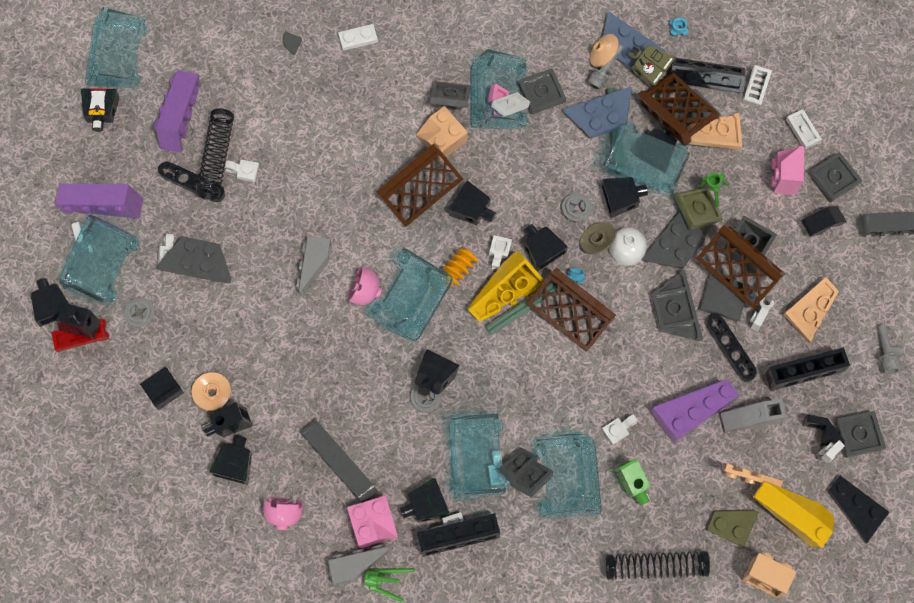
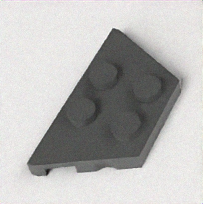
M680 211L645 254L642 261L657 263L661 266H672L673 268L683 270L705 242V238L699 228L689 229Z
M182 236L157 267V270L226 284L231 283V276L221 246L218 243Z
M681 270L678 275L651 294L660 332L702 341L703 336L685 270Z

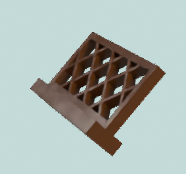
M675 73L669 75L648 92L642 90L637 94L642 107L684 146L691 142V136L719 117L718 112ZM673 80L677 82L676 87H667ZM663 92L662 98L652 97L656 93ZM666 92H675V97L665 98ZM679 92H688L687 97H678ZM674 102L673 108H664V103ZM677 102H686V107L676 108ZM690 102H699V107H689ZM685 112L684 118H675V113ZM688 112H698L697 118H687ZM701 112L711 113L708 117H701ZM686 123H696L690 130L686 128Z
M432 144L381 187L377 194L383 198L404 226L407 227L464 180V178L442 153L438 145ZM439 156L444 161L443 169L433 168L434 160ZM422 170H430L429 181L419 180V173ZM433 171H443L442 183L432 182ZM446 172H453L458 179L453 183H445ZM416 182L415 193H405V184ZM418 183H429L428 195L418 194ZM432 184L442 185L439 195H431ZM393 194H401L400 205H393L389 198ZM404 195H414L413 207L403 206ZM417 196L427 197V205L423 208L416 207ZM403 208L413 209L412 217L408 221L402 216Z
M728 223L719 229V232L696 257L702 265L752 309L756 308L786 274ZM720 236L727 240V248L717 249V240ZM731 250H738L741 253L742 261L732 262ZM717 251H728V262H718ZM707 252H714L715 263H708L702 257ZM742 263L743 274L733 275L732 264ZM745 263H753L756 266V274H746ZM729 264V275L722 276L719 273V265ZM757 276V287L747 288L746 277ZM760 276H768L773 282L768 287H761ZM743 277L744 288H736L733 285V278ZM747 290H758V299L754 303L748 298Z
M556 267L527 303L530 308L586 352L616 316L615 313ZM550 280L557 284V293L547 294L546 285ZM561 294L571 295L573 304L562 306ZM558 295L560 306L549 307L547 296ZM545 296V308H538L533 304L537 297ZM576 306H585L588 316L577 317ZM573 307L575 318L564 319L563 308ZM560 308L561 319L553 320L550 318L549 309ZM599 317L605 322L600 329H592L591 318ZM589 319L590 330L579 331L578 320ZM575 320L576 331L568 332L565 330L564 321ZM590 332L591 341L587 346L580 341L579 333Z

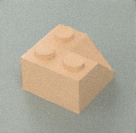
M444 106L429 117L416 134V137L427 149L432 144L438 145L442 153L447 157L468 141V132ZM440 156L436 158L438 162L443 160Z
M758 553L752 558L742 581L780 599L787 594L796 571L792 570L793 567L785 562L780 564L774 561V557L767 553Z

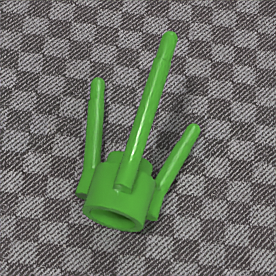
M711 173L708 177H703V181L697 189L703 188L707 184V187L714 191L715 206L719 207L718 190L721 188L722 182L729 186V182L724 178V174Z
M374 568L373 570H367L364 584L365 586H370L371 591H376L394 600L404 602L403 598L378 586H382L383 581L391 583L400 582L399 579L383 577V574L414 572L415 569Z

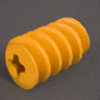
M461 247L437 276L450 288H453V284L459 286L460 284L457 279L464 280L462 273L468 275L469 271L466 268L473 269L474 266L471 262L477 264L479 261L471 251Z

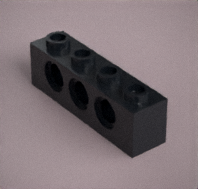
M843 347L770 366L765 374L771 391L845 372L849 368L850 363Z

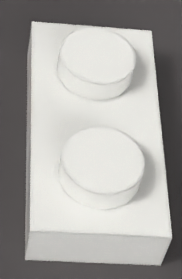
M373 24L338 32L343 51L378 42Z
M516 92L493 100L491 107L505 117L527 109L530 101Z
M803 109L787 116L786 121L800 144L804 146V150L821 142L820 135Z

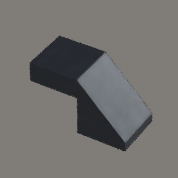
M838 206L827 207L801 220L810 237L821 235L831 227L841 226L847 222Z
M809 414L804 418L803 426L822 430L821 445L828 446L831 442L835 445L838 441L843 444L845 443V440L828 418Z

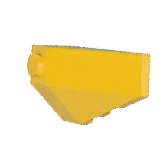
M517 250L503 262L467 309L481 322L499 313L501 307L507 304L513 306L517 304L516 300L523 296H526V298L536 293L545 280Z
M767 481L761 484L753 496L754 499L810 547L823 548L833 533L834 515L816 501Z

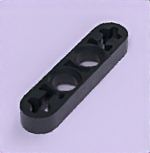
M168 161L159 165L158 172L161 178L196 194L195 185L198 183V174ZM170 167L171 172L175 173V176L170 172L165 174L163 169ZM183 174L189 176L186 182H180L179 177ZM220 188L221 193L218 199L210 201H222L225 198L224 188ZM202 189L205 192L212 193L208 189Z
M719 315L711 316L707 322L709 332L739 378L745 382L752 381L757 374L755 365L726 321ZM713 320L715 322H720L719 329L721 331L723 329L726 330L720 333L719 336L717 335V333H719V329L716 326L712 327ZM721 337H730L731 344H723L721 341ZM739 352L742 355V360H733L732 353ZM744 361H746L747 363H745L744 367L746 368V370L752 371L750 374L751 377H749V375H744V367L741 366L739 368L738 365H741Z

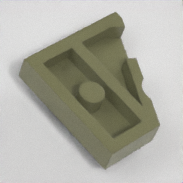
M715 511L707 531L744 548L759 512Z

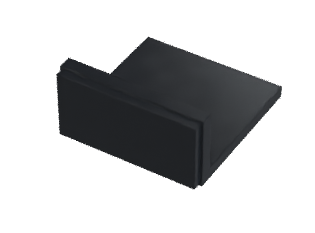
M164 367L140 384L158 410L184 393L167 367Z

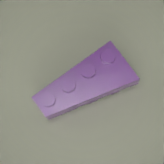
M177 70L175 77L171 78L170 91L166 92L165 104L160 108V118L156 119L154 128L157 130L160 149L182 153L181 139H186L187 121L190 122L192 106L194 107L200 80L199 74Z
M59 184L55 205L67 214L77 212L140 219L143 197L129 184Z
M727 379L652 408L650 413L675 444L733 403L738 398L739 393Z

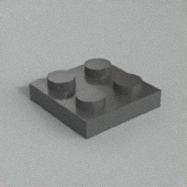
M553 68L518 81L524 97L530 101L529 108L532 114L563 104L567 100Z
M434 81L430 104L453 106L458 109L467 108L471 85Z
M840 152L809 172V175L830 202H833L862 182V179Z
M875 411L835 420L838 432L845 440L843 449L846 458L886 449Z

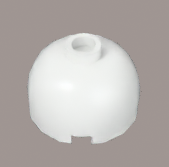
M632 227L622 228L616 232L615 241L609 247V252L617 263L625 266L635 265L645 256L647 242L644 235L638 229Z

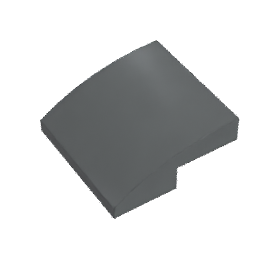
M710 274L700 310L712 315H721L736 322L740 321L745 302L715 275ZM733 280V285L736 288H744V283Z
M520 448L499 469L513 486L529 497H532L553 477V471L537 462L538 456L524 448Z

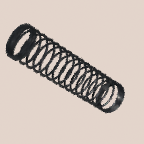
M216 108L210 114L196 194L206 200L218 199L221 193L220 188L223 182L221 178L224 176V167L227 161L226 152H228L227 147L229 146L228 142L230 141L229 137L231 136L230 132L232 131L231 127L234 121V114L224 108ZM226 114L230 116L232 119L229 120L223 117H214L213 115ZM216 129H222L227 132L218 131ZM215 134L224 135L226 137L217 136ZM209 155L213 158L207 159L205 156ZM208 160L215 164H206L205 161ZM204 166H208L214 169H205ZM207 171L212 174H204L203 172ZM210 179H220L221 182H217L215 180ZM201 189H210L217 193H208Z
M682 551L680 556L678 552H675L674 556L669 552L666 556L663 552L660 557L656 552L653 557V554L650 552L648 558L645 553L641 557L637 553L634 559L632 553L629 554L628 558L624 553L622 560L619 554L616 555L615 559L613 554H607L606 568L608 566L606 575L608 580H613L614 574L615 580L617 579L616 565L617 557H619L621 579L623 580V560L625 555L628 579H630L629 565L631 556L634 566V579H636V559L638 555L641 579H643V556L646 559L647 578L649 579V558L651 554L654 578H656V555H658L660 578H662V557L664 554L667 567L666 576L669 578L668 560L669 555H671L673 577L675 578V556L677 554L680 566L679 576L681 578L682 554H684L686 577L688 578V555L690 553L693 565L692 576L695 577L694 557L696 553L699 562V576L708 577L710 575L709 554L707 551H701L700 554L695 551L692 555L689 551L686 555Z

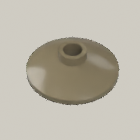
M606 222L593 224L582 234L580 239L581 248L589 254L604 252L614 243L616 231L611 224Z

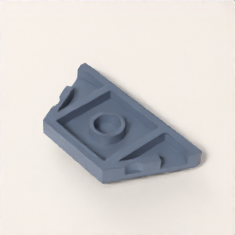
M608 12L603 36L607 34L615 35L618 38L619 44L624 47L616 58L618 62L631 69L636 60L628 55L633 46H636L643 52L648 45H651L665 52L660 46L611 12Z
M628 87L563 109L564 113L580 129L584 130L585 134L591 139L625 128L628 121L627 116L630 109L632 88Z

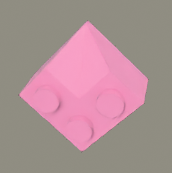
M804 146L780 151L775 159L772 158L771 170H774V176L771 177V187H774V193L797 194L804 181Z
M386 495L347 507L359 549L398 538Z

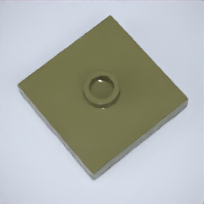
M708 187L680 193L675 196L690 230L715 224L723 220Z

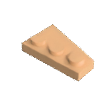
M739 113L713 120L691 136V142L688 144L739 150L742 147ZM696 123L690 124L687 129L690 130Z
M825 277L783 315L804 339L810 343L839 291Z
M727 463L722 465L721 471H724L727 477L736 479L737 476L745 478L744 482L756 485V481L760 483L767 481L782 487L783 481Z

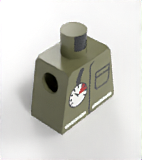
M648 45L643 52L636 46H633L628 53L630 57L636 60L631 70L650 89L658 83L675 59L651 45Z

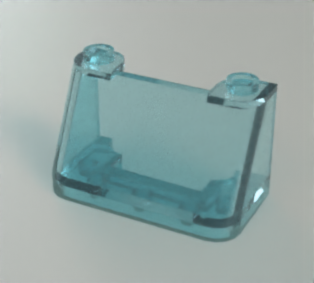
M102 7L93 24L85 76L86 85L134 88L136 85H139L141 76L138 75V71L135 69L139 40L147 32L146 18Z
M487 49L473 61L470 71L471 127L477 129H523L527 126L528 116L525 111H518L505 117L503 115L498 116L494 115V109H490L491 103L487 102L490 88L493 84H497L510 91L509 95L516 92L519 93L518 81L528 71L526 58Z
M627 122L625 125L621 124L603 166L673 195L690 155V152L687 151L688 147L678 144L676 147L635 130V125Z
M89 215L61 272L60 284L68 293L109 307L110 302H114L117 295L113 285L128 253L131 254L133 251H137L139 247L138 237L103 219Z
M403 247L397 257V264L402 270L384 300L376 299L371 302L365 314L393 333L414 342L423 334L449 290L453 278L449 273Z
M498 413L450 417L449 436L456 502L502 495L506 493V490H509L508 478H504V474L499 471L502 466L499 431H503L502 419L498 418Z
M582 432L536 439V455L544 461L545 467L553 471V477L546 483L547 499H544L542 504H540V512L543 518L555 519L600 515L601 498L596 446L593 438Z

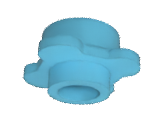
M684 18L672 19L670 21L672 27L671 34L673 36L677 34L687 35L689 31L687 29V20Z
M571 268L567 273L568 275H566L577 284L584 283L583 279L586 278L585 272L579 268Z

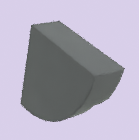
M285 31L284 44L288 51L295 55L302 42V37Z

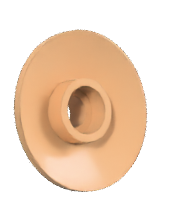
M604 35L595 43L590 53V62L593 66L602 67L614 57L619 45L618 38L615 35Z
M215 372L201 375L196 379L192 387L194 402L201 409L208 411L222 408L231 396V386L228 380L223 375ZM211 390L216 391L214 396H209Z

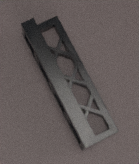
M674 57L670 75L675 73L687 85L742 93L746 77L745 68Z
M494 513L417 532L422 557L498 539L500 538V529L496 514Z

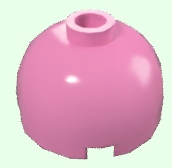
M361 266L354 276L356 280L353 287H350L347 300L356 305H368L375 298L378 299L380 297L382 288L379 287L380 280L378 275L374 271Z
M279 497L269 498V500L264 499L263 512L265 519L270 524L275 525L277 530H288V526L295 525L301 519L303 501L296 499V503H292V501L287 500L288 498Z

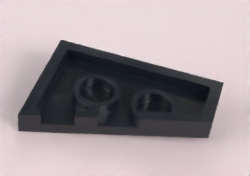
M841 475L828 490L835 503L844 512L854 529L860 534L864 543L867 544L887 517L889 511Z

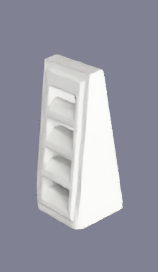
M757 65L753 66L743 100L758 105L762 104L772 70ZM755 75L765 76V79L755 77ZM753 81L761 82L763 86L755 84ZM751 87L761 89V92L751 90ZM749 93L758 95L759 99L749 97Z

